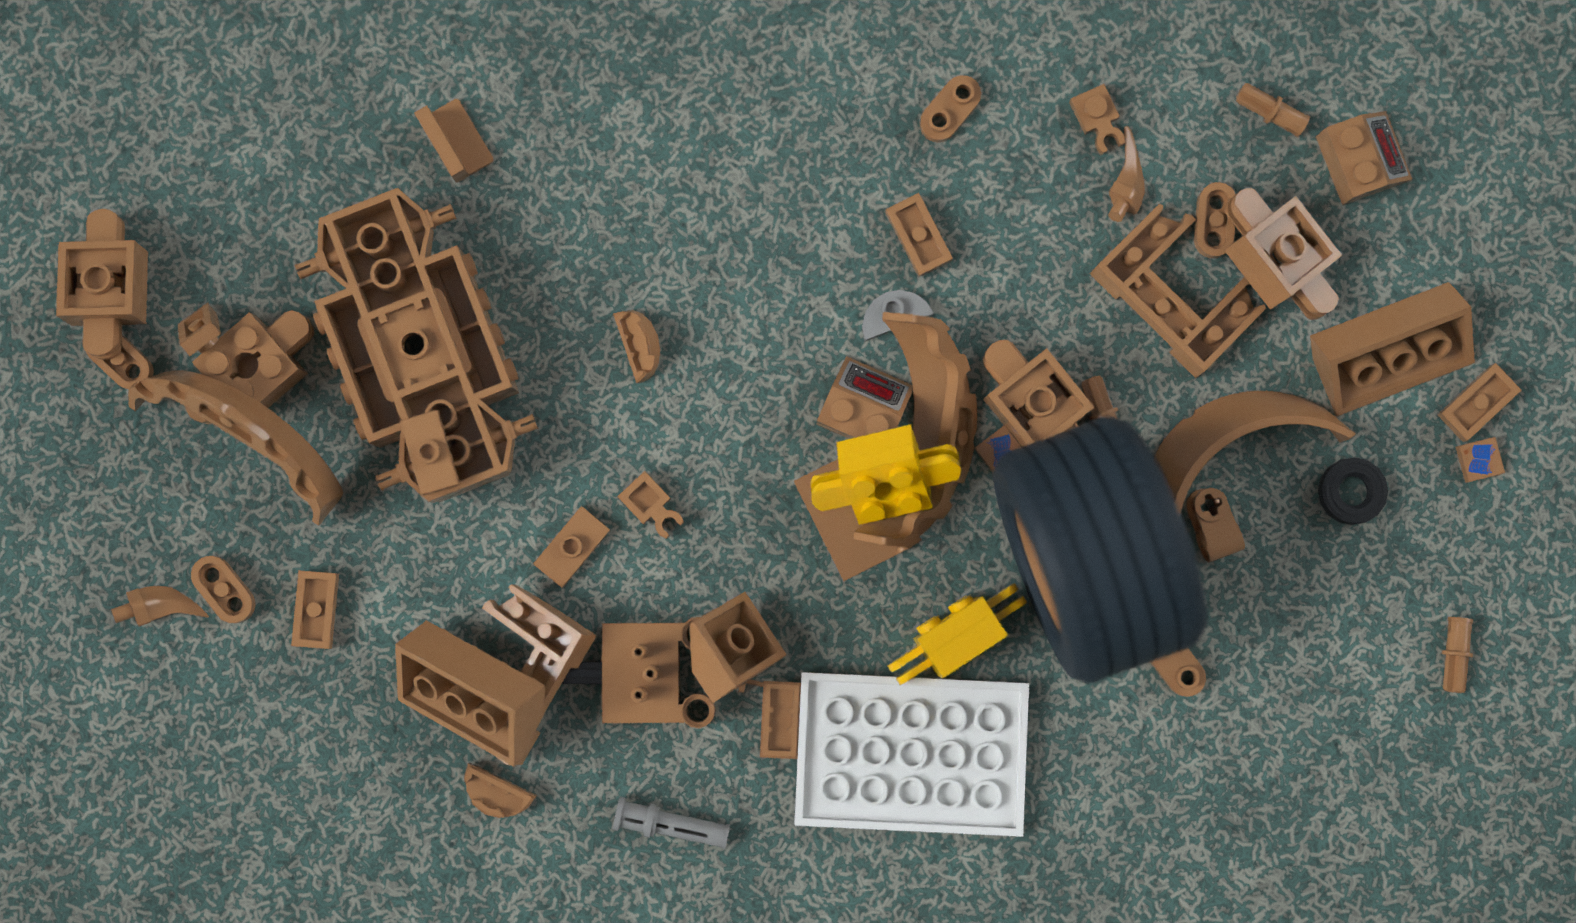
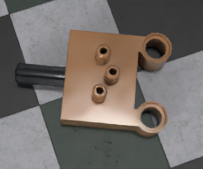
M700 617L691 618L685 623H602V661H582L578 668H570L562 684H602V723H686L693 728H702L712 721L716 712L715 703H712L707 694L694 693L687 697L683 703H680V641L691 650L688 630L690 624ZM698 699L706 702L709 707V714L706 719L697 721L690 717L688 706L693 700Z

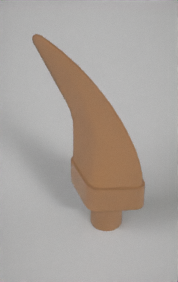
M1128 126L1124 127L1125 164L1109 191L1113 206L1108 216L1115 222H1121L1126 212L1137 214L1145 194L1141 164L1132 131Z
M149 586L126 592L129 603L111 609L116 623L135 617L138 627L173 613H184L209 618L208 614L190 598L176 589L166 586Z

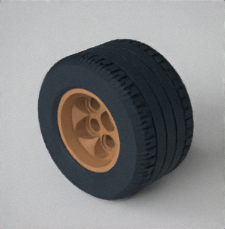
M1102 417L1011 450L1001 456L993 470V483L1005 531L1022 580L1044 633L1061 666L1071 678L1085 683H1095L1128 671L1131 668H1136L1153 660L1185 650L1198 642L1207 626V605L1196 558L1168 484L1147 444L1130 423L1114 417Z

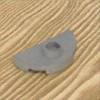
M903 290L885 292L874 299L865 312L862 324L864 342L891 332L890 328L882 320L883 312L926 317L934 315V312L927 301L915 293Z

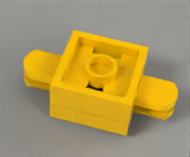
M911 424L836 442L839 470L812 477L810 481L812 504L820 511L852 505L859 525L933 508L930 486L956 481L961 475L958 451L950 444L919 450Z
M1015 583L1009 585L986 601L983 597H975L973 599L971 595H965L948 607L951 614L940 620L939 616H933L919 625L916 629L920 634L913 638L917 646L888 665L890 671L894 672L923 653L925 656L924 660L896 678L899 685L906 683L930 666L938 677L944 678L1007 637L1008 635L999 621L1027 603V600L1024 596H1021L995 613L992 612L991 608L1019 590Z

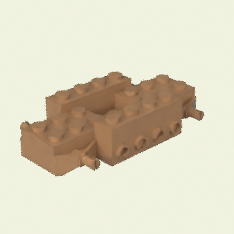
M395 188L319 218L317 253H314L315 258L295 264V269L298 271L297 274L301 280L318 272H327L346 288L314 301L318 312L314 313L313 317L321 335L327 334L331 347L327 349V354L335 370L340 368L345 382L340 384L341 391L347 404H354L358 418L354 419V424L361 440L367 439L368 443L379 448L400 440L399 464L395 465V469L376 475V480L381 482L378 483L381 490L401 482H407L421 495L400 421L431 411H439L460 482L458 486L422 496L428 502L440 503L510 475L515 439L518 438L517 436L539 428L537 423L534 422L536 420L533 414L514 422L510 420L505 421L488 406L518 394L519 390L515 380L519 379L512 359H506L501 345L505 344V340L499 325L492 323L487 311L492 309L484 288L479 289L474 275L478 274L471 254H464L456 245L431 255L433 229H436L438 225L457 219L452 205L449 204L429 212L428 209L423 210L399 188ZM415 334L422 336L424 339L423 350L417 355L407 354L404 348L406 339Z

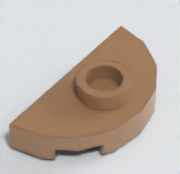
M634 310L613 313L636 383L650 379L655 374L660 359L659 337L651 321L642 313Z
M470 762L467 765L464 776L467 793L472 800L473 806L485 815L497 818L515 816L529 808L538 796Z

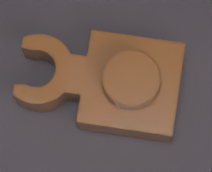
M1105 84L1070 99L1069 102L1084 134L1095 130L1097 134L1095 146L1101 155L1107 152L1104 144V138L1107 136L1115 138L1119 147L1124 145L1125 137L1123 133L1111 124V122L1118 120L1120 116Z
M645 471L617 496L642 524L653 518L657 533L665 539L670 537L663 528V523L666 519L673 518L680 525L684 523L679 513L673 510H666L663 507L671 498Z

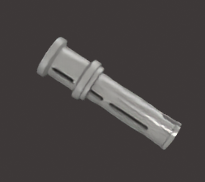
M619 797L612 830L618 831L620 828L643 832L644 837L648 838L650 836L654 837V833L687 841L713 845L722 849L726 847L730 829L729 824L725 825L659 811L660 807L657 804L651 803L649 806L627 802L625 797Z

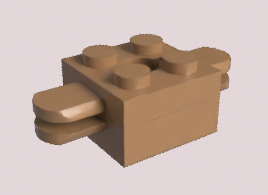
M1245 188L1230 198L1225 205L1224 212L1243 236L1224 251L1271 310L1291 297L1309 320H1317L1333 311L1337 306L1339 297L1321 275V272L1339 259L1342 254L1300 200L1295 196L1279 209L1272 212L1253 188ZM1272 252L1274 253L1276 259H1277L1278 261H1280L1281 263H1278V262L1274 259V257H1273V255H1272Z
M98 209L88 215L86 221V241L59 242L56 316L71 326H83L82 346L84 350L102 360L113 359L120 354L122 348V325L146 324L148 251L135 240H125V223L123 219L111 210Z
M290 310L267 327L259 317L249 312L222 335L212 348L200 354L192 363L202 375L222 381L269 408L308 374L293 355L312 339L314 335L313 325L301 313ZM185 407L188 415L195 421L208 425L212 424Z
M998 340L992 343L986 350L983 357L984 366L999 386L983 400L1002 424L1007 427L1021 447L1079 426L1077 421L1095 408L1047 348L1030 362L1008 340Z

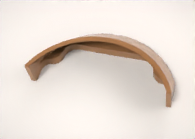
M883 312L882 320L898 340L909 367L914 396L913 432L919 450L950 444L958 451L961 475L958 480L930 486L933 508L865 523L854 531V540L887 546L912 547L922 540L920 536L937 519L945 518L953 506L950 499L958 483L965 482L974 452L973 439L977 430L976 394H971L966 373L971 371L967 357L965 354L959 353L954 341L947 332L950 328L941 319L913 314Z
M173 370L138 381L128 389L129 407L135 411L145 400L158 404L164 397L171 398L275 462L288 475L292 489L298 496L309 503L313 510L312 522L318 526L343 495V489L329 466L295 429L257 400L222 381L195 372Z
M1247 391L1218 398L1196 409L1190 418L1181 420L1169 432L1158 447L1154 458L1168 484L1179 513H1181L1189 488L1206 463L1222 448L1248 433L1271 426L1301 424L1329 429L1339 443L1351 439L1356 434L1325 408L1307 399L1275 391Z

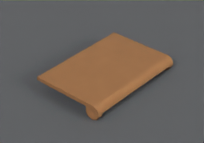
M837 459L794 480V483L843 581H846L911 547L887 546L854 540V531L864 524L859 525L852 505L827 511H820L812 504L810 481L814 475L839 470Z

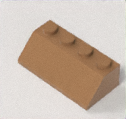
M1450 282L1310 335L1313 361L1336 416L1475 363L1471 306Z
M427 620L395 644L398 701L511 766L515 767L520 763L544 716L545 685Z

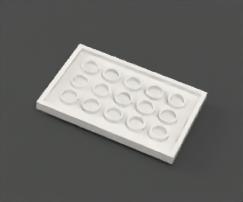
M801 673L794 826L1023 837L1029 683L913 677L906 683L899 685L896 680L897 677Z

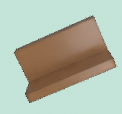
M458 99L450 101L431 112L427 105L414 112L456 183L494 161V158Z

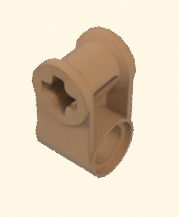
M1215 488L1199 489L1192 492L1187 499L1186 507L1204 559L1210 563L1244 550L1243 535L1233 517L1225 494ZM1205 499H1212L1214 502V506H1211L1209 511L1201 510L1200 505L1205 503Z

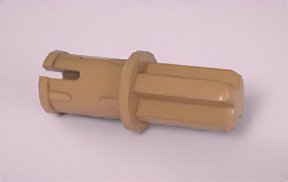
M1245 83L1241 87L1236 97L1238 104L1264 117L1266 124L1272 122L1296 137L1302 134L1310 119L1309 115L1282 102V97L1277 96L1274 98L1249 83Z
M1094 376L1081 382L1084 395L1095 407L1091 410L1092 416L1089 417L1090 421L1102 417L1117 418L1115 412L1118 411V408H1113L1103 378L1101 376Z
M1448 617L1446 650H1442V654L1446 655L1443 689L1447 692L1464 693L1466 691L1469 657L1473 658V653H1470L1473 619Z

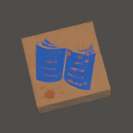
M1004 425L974 449L993 473L1001 456L1021 446Z
M1496 437L1456 446L1465 483L1505 473Z

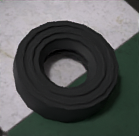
M1352 457L1338 460L1326 469L1320 478L1318 494L1320 504L1330 517L1340 523L1354 525L1367 523L1378 516L1386 504L1388 487L1386 478L1377 466L1368 460ZM1347 477H1357L1366 486V498L1359 505H1348L1340 497V484Z

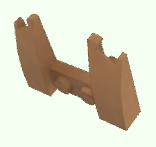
M1159 204L1092 270L1090 275L1115 300L1120 296L1173 348L1169 353L1197 378L1255 321L1266 307L1265 304L1256 308L1253 307L1246 289L1251 284L1243 277L1201 319L1149 268L1196 220L1189 214L1183 216L1181 223L1161 217L1160 213L1164 205Z
M512 584L508 588L515 596L501 606H498L495 600H489L484 603L482 609L535 647L521 673L545 685V713L570 668L579 667L596 635L550 604L518 585ZM538 730L535 731L518 765H522L524 763L534 743L539 737L540 732Z

